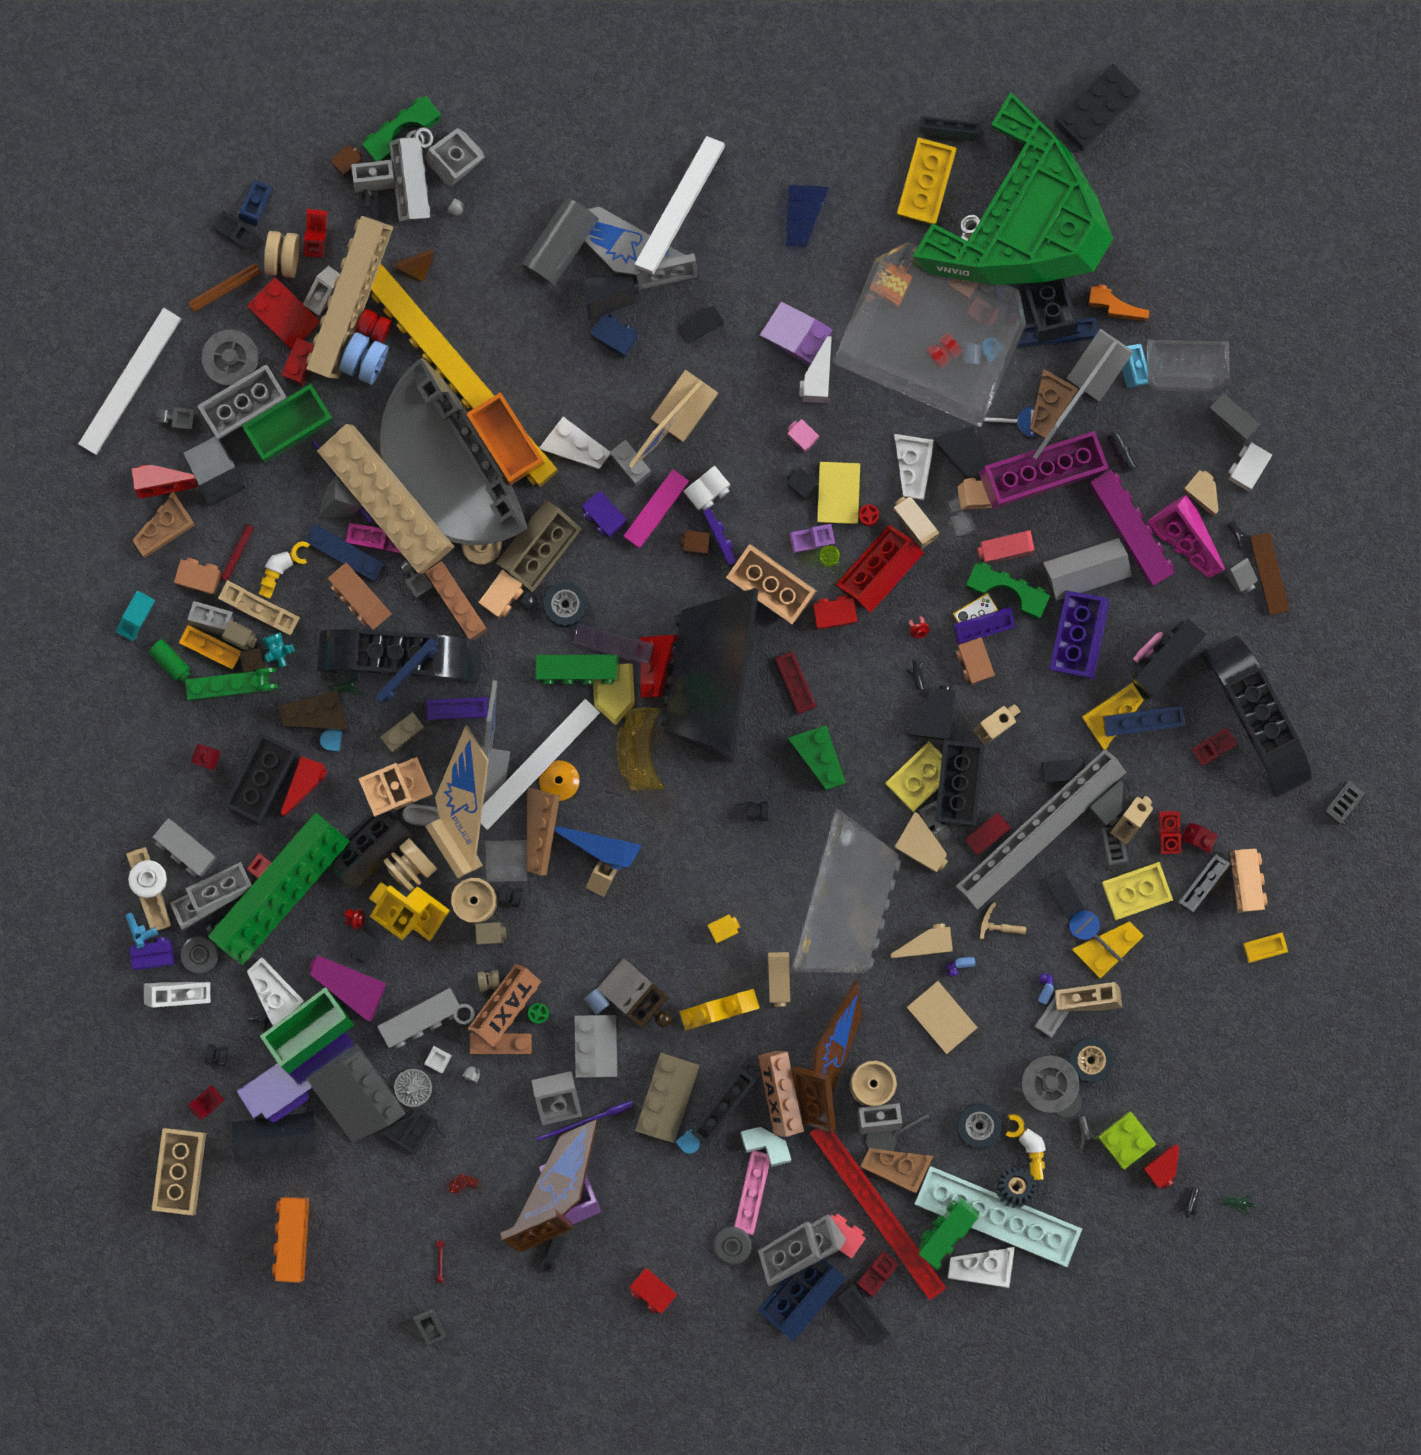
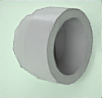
M454 198L447 213L459 216L464 210L463 203Z
M474 1066L468 1067L462 1077L477 1084L480 1071Z

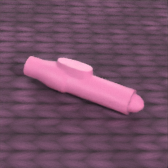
M1156 633L1138 651L1133 660L1138 663L1141 659L1147 658L1154 651L1153 648L1163 639V633Z

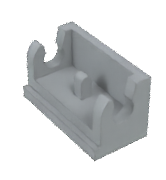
M193 601L187 619L188 625L222 636L229 621L233 620V612Z

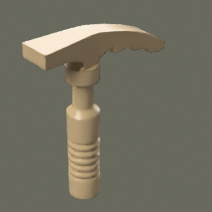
M994 902L989 907L982 921L980 939H984L986 929H989V931L1000 930L1005 933L1025 935L1026 927L989 923L990 914L996 906Z

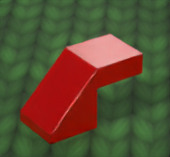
M307 209L303 256L323 258L327 233V211Z

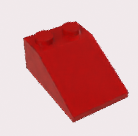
M275 277L247 305L248 309L291 350L297 338L304 340L320 324V321Z

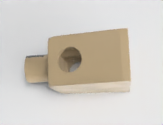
M1015 704L1008 709L1003 706L979 723L973 731L982 744L987 745L1015 724V718L1021 712Z
M1147 796L1136 797L1110 833L1127 845L1152 812L1151 799ZM1127 821L1133 824V826L1128 825Z

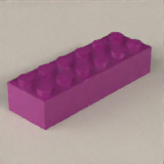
M1095 431L1046 446L1037 459L1033 458L1038 449L984 466L979 471V475L992 510L1103 474L1109 468Z

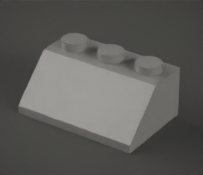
M616 1015L575 1016L576 1078L617 1077Z

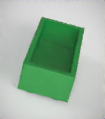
M309 384L245 423L242 427L262 460L267 463L328 426L334 420L313 386Z
M325 987L263 1033L260 1038L280 1067L289 1074L354 1026V1024L334 995Z

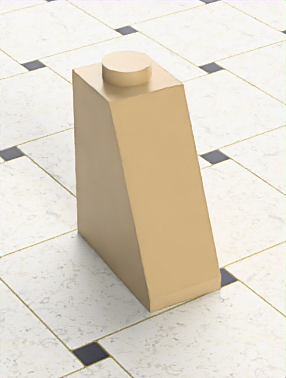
M911 496L907 499L902 497L894 503L896 505L893 508L894 513L920 549L938 538V530Z
M915 812L894 849L935 873L938 869L942 871L948 862L945 859L947 854L920 815Z
M789 952L768 953L769 1003H774V1007H784L786 1002H790Z

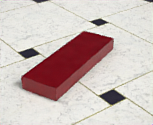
M792 651L775 658L774 660L797 714L799 715L816 708V703L794 652Z

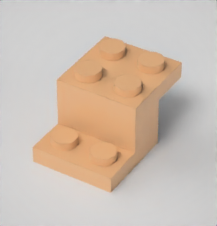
M418 757L401 764H392L359 778L375 817L392 809L398 810L433 795Z

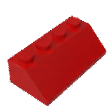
M888 525L836 585L850 598H854V601L859 606L871 613L924 552L911 538Z

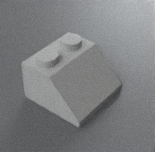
M572 1071L532 1080L542 1126L582 1116Z

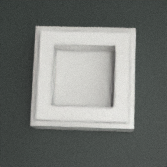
M433 1046L424 1064L443 1074L452 1055Z

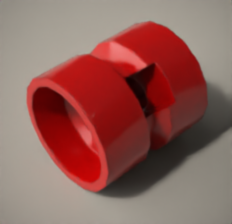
M365 309L355 332L365 336L371 335L373 341L383 343L392 326V320L386 317L378 318L377 313Z

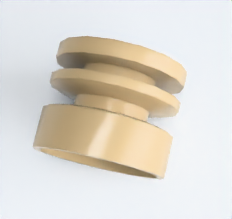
M408 838L399 846L404 854L402 857L393 852L391 855L396 862L393 864L388 858L383 862L395 880L412 892L415 889L410 883L412 879L420 885L421 881L417 875L421 873L428 878L437 868L416 844Z

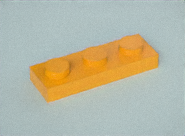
M187 625L179 641V644L232 670L235 669L242 652Z

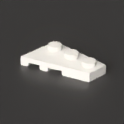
M562 417L539 447L542 451L599 470L610 456L609 450L564 417Z
M262 957L247 970V974L272 1027L304 1003V1000Z

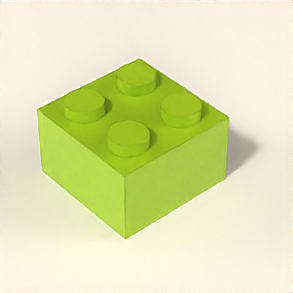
M1127 1112L1097 1136L1121 1169H1126L1156 1145L1132 1112Z

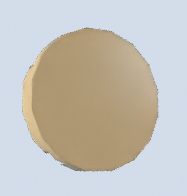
M502 541L484 545L462 544V550L470 562L477 565H486L498 558L502 550Z

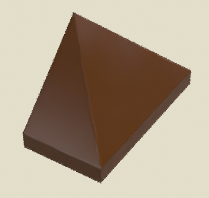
M430 249L396 262L395 266L397 271L424 282L435 255L433 250Z

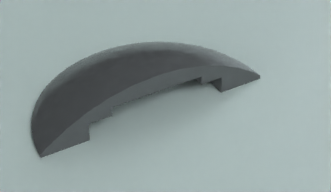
M420 358L403 374L394 387L385 407L380 432L381 459L450 541L466 545H484L504 541L520 534L527 529L512 485L509 484L466 415L468 413L466 407L438 373L423 358Z

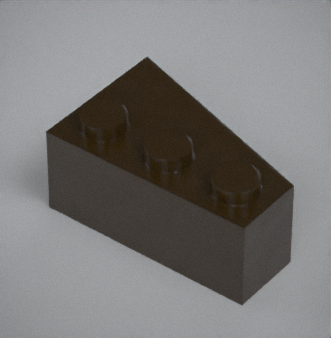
M338 691L278 706L283 726L286 728L350 732Z

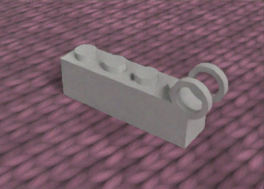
M427 128L410 131L406 138H399L389 142L399 222L421 221L430 218V206L427 197L428 188L425 181V166L422 156L423 148L429 147L433 142V135ZM421 131L425 132L428 135V142L426 145H424V137L420 133Z
M449 988L379 1025L378 1028L388 1047H394L396 1050L406 1045L405 1040L411 1037L415 1040L423 1036L424 1030L430 1028L432 1031L442 1025L441 1021L446 1018L449 1021L455 1019L460 1024H469L475 1018V1011L468 1004H459L454 992ZM463 1007H467L471 1012V1016L467 1021H461L458 1017V1012Z

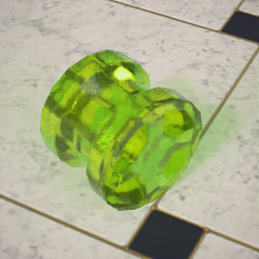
M831 545L822 548L819 555L820 562L825 567L835 566L840 557L839 550Z

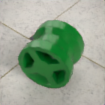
M536 1003L529 1008L528 1016L532 1022L540 1024L548 1019L549 1011L545 1005Z

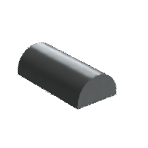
M565 197L522 261V266L555 286L599 218L581 204L569 197Z

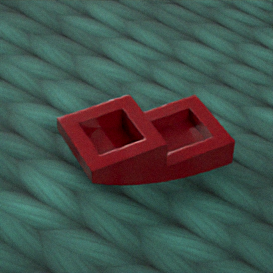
M1226 727L1192 748L1201 765L1204 766L1238 745L1229 728Z
M998 812L968 836L965 841L979 855L1011 827Z
M883 1251L856 1285L872 1298L899 1263Z

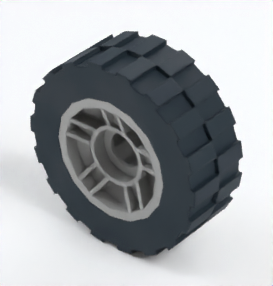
M564 581L563 583L559 582L554 586L552 585L549 591L547 590L543 600V608L547 618L553 624L560 627L577 625L578 622L584 619L587 613L588 601L586 594L575 583ZM564 600L570 603L568 608L562 607Z
M975 1103L961 1111L957 1118L956 1129L961 1140L968 1146L979 1149L986 1148L994 1144L1000 1137L1002 1120L993 1107L987 1104ZM977 1122H982V1129H976L975 1125Z

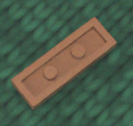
M470 1033V1054H532V1034H503L500 1041L492 1047L483 1043L473 1033Z

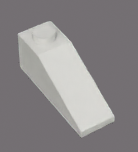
M210 982L144 984V1004L150 1007L210 1003Z

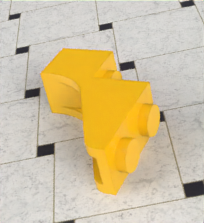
M751 989L679 1012L686 1031L759 1009L755 991Z

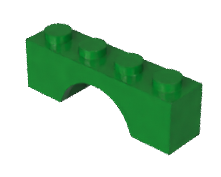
M427 96L417 98L413 101V106L407 110H401L397 113V118L392 122H385L380 127V131L376 134L371 133L364 139L365 142L362 145L374 162L385 161L391 158L389 142L394 140L400 130L410 126L429 129L442 119L441 114Z
M980 562V565L975 564L965 588L981 595H985L994 588H1007L1018 597L1020 612L1038 620L1041 618L1050 597L1045 589L1029 587L1028 582L1019 578L1017 581L1009 578L1010 574L1001 570L995 572L986 563Z

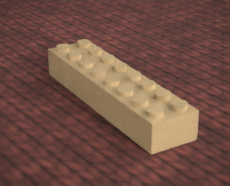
M361 216L356 221L354 238L350 239L347 246L349 252L347 257H344L341 262L340 268L342 271L340 277L338 276L334 282L335 291L333 296H330L327 301V313L321 318L320 326L322 327L319 334H316L313 345L315 346L313 352L308 355L306 364H308L306 369L328 378L339 379L341 371H339L343 351L356 333L357 324L362 316L393 230V226Z
M345 424L317 450L418 573H425L455 547L354 425Z

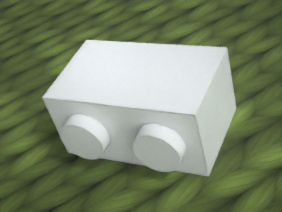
M1252 442L1248 447L1244 445L1238 455L1242 458L1238 464L1234 462L1228 472L1231 474L1228 480L1248 492L1251 491L1272 454Z

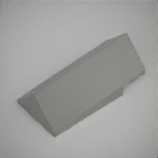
M1119 538L1043 562L1056 601L1064 599L1066 591L1084 593L1132 577L1128 554Z
M240 862L187 887L186 891L188 894L170 902L181 929L185 931L241 899L252 884Z
M827 1214L812 1224L805 1222L758 1251L769 1286L841 1249L846 1238L830 1215Z

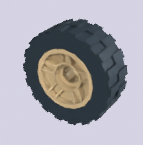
M1091 1037L1079 1040L1073 1045L1068 1056L1069 1063L1076 1070L1079 1080L1093 1083L1105 1079L1111 1073V1069L1114 1066L1112 1049L1103 1040ZM1089 1056L1095 1058L1094 1064L1088 1063L1087 1059Z

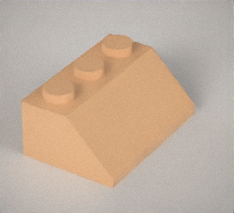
M1257 849L1230 852L1238 913L1264 910V905H1267L1266 893L1262 892V885L1265 884L1263 873H1260L1259 865H1262L1261 854L1257 853Z

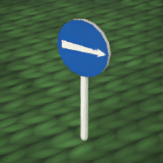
M1028 407L1022 410L1018 419L979 418L980 421L1018 423V428L1026 436H1038L1030 431L1035 407Z

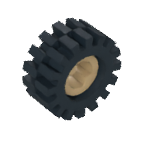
M1013 1168L1012 1171L1008 1169L1002 1174L997 1183V1196H1002L1000 1201L1002 1203L1007 1201L1006 1206L1008 1207L1010 1204H1012V1208H1016L1017 1205L1019 1208L1027 1205L1035 1193L1036 1183L1032 1182L1034 1180L1033 1176L1028 1177V1171L1025 1174L1022 1173V1168L1017 1171V1168ZM1017 1184L1019 1185L1020 1189L1018 1191H1014L1011 1186Z

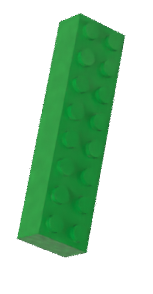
M315 813L208 937L223 951L243 965L350 841L319 814Z

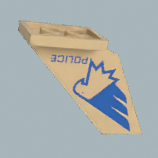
M685 370L650 418L659 426L649 436L629 464V467L633 468L649 454L668 432L684 443L717 397L718 392Z
M465 726L435 797L440 819L426 826L457 878L465 876L483 866L476 854L489 759L468 726Z

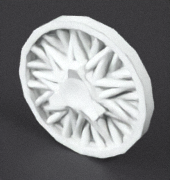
M147 860L139 862L132 868L128 880L130 888L136 895L143 898H151L162 892L166 886L167 877L165 870L160 864Z

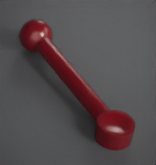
M439 1240L436 1243L438 1247V1276L436 1281L443 1283L442 1252L445 1243Z

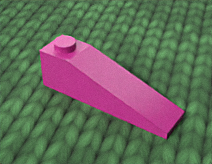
M1187 495L1170 503L1148 521L1151 528L1163 542H1169L1175 547L1174 550L1178 554L1182 553L1190 559V563L1208 578L1224 571L1225 567L1202 518Z

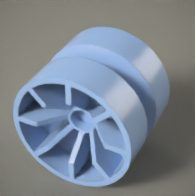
M356 332L343 351L339 371L353 376L360 367L359 380L372 385L382 369L389 347L375 341L368 349L369 337Z

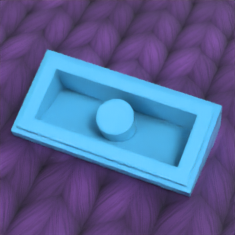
M1141 344L1127 346L1134 352L1122 368L1126 387L1133 388L1151 383Z

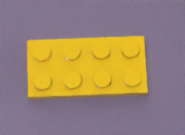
M918 137L897 211L898 216L936 225L956 147Z

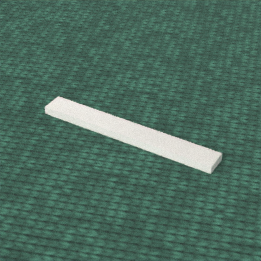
M706 136L639 255L635 268L654 275L725 148V143Z
M165 308L162 309L78 443L80 446L97 455L181 321L180 317Z
M585 699L483 805L481 824L488 830L600 712Z

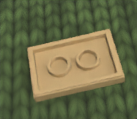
M939 981L907 1006L908 1010L946 1054L978 1028Z

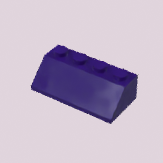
M1066 591L1050 670L1077 678L1094 680L1110 601L1106 597Z

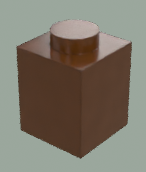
M348 144L330 160L332 165L345 179L352 174L351 164L363 163L362 153L355 146L351 148Z
M686 530L685 535H681L680 547H684L683 553L707 556L710 533Z

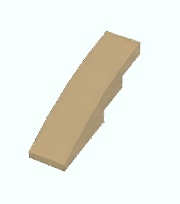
M147 847L126 853L131 869L141 861H151ZM162 893L151 898L139 897L150 929L156 927L157 930L171 926Z

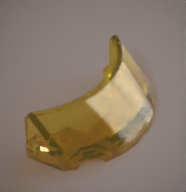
M642 707L628 710L625 714V724L619 728L616 746L618 765L623 778L628 779L630 788L633 791L664 789V785L654 770L650 749L652 729L659 713V708Z

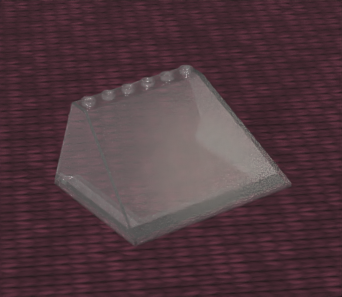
M906 242L875 259L833 364L981 428L1026 325L1020 292L1018 289L1006 284L989 285L930 275L913 266V255L918 246ZM955 339L956 344L948 350L945 345ZM941 349L944 355L935 361L931 355Z
M838 809L835 810L832 817L799 947L790 974L867 973L868 969L872 970L875 959L871 958L873 950L877 951L880 939L876 938L878 930H883L885 919L882 918L883 911H888L891 900L887 899L888 892H893L896 880L892 878L894 871L898 872L901 860L898 859L899 854Z

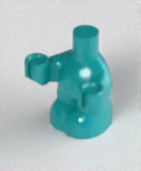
M281 632L263 638L262 640L268 649V653L263 655L266 663L277 660L280 668L286 666L287 663L284 657L287 653L295 652L293 644L284 645Z

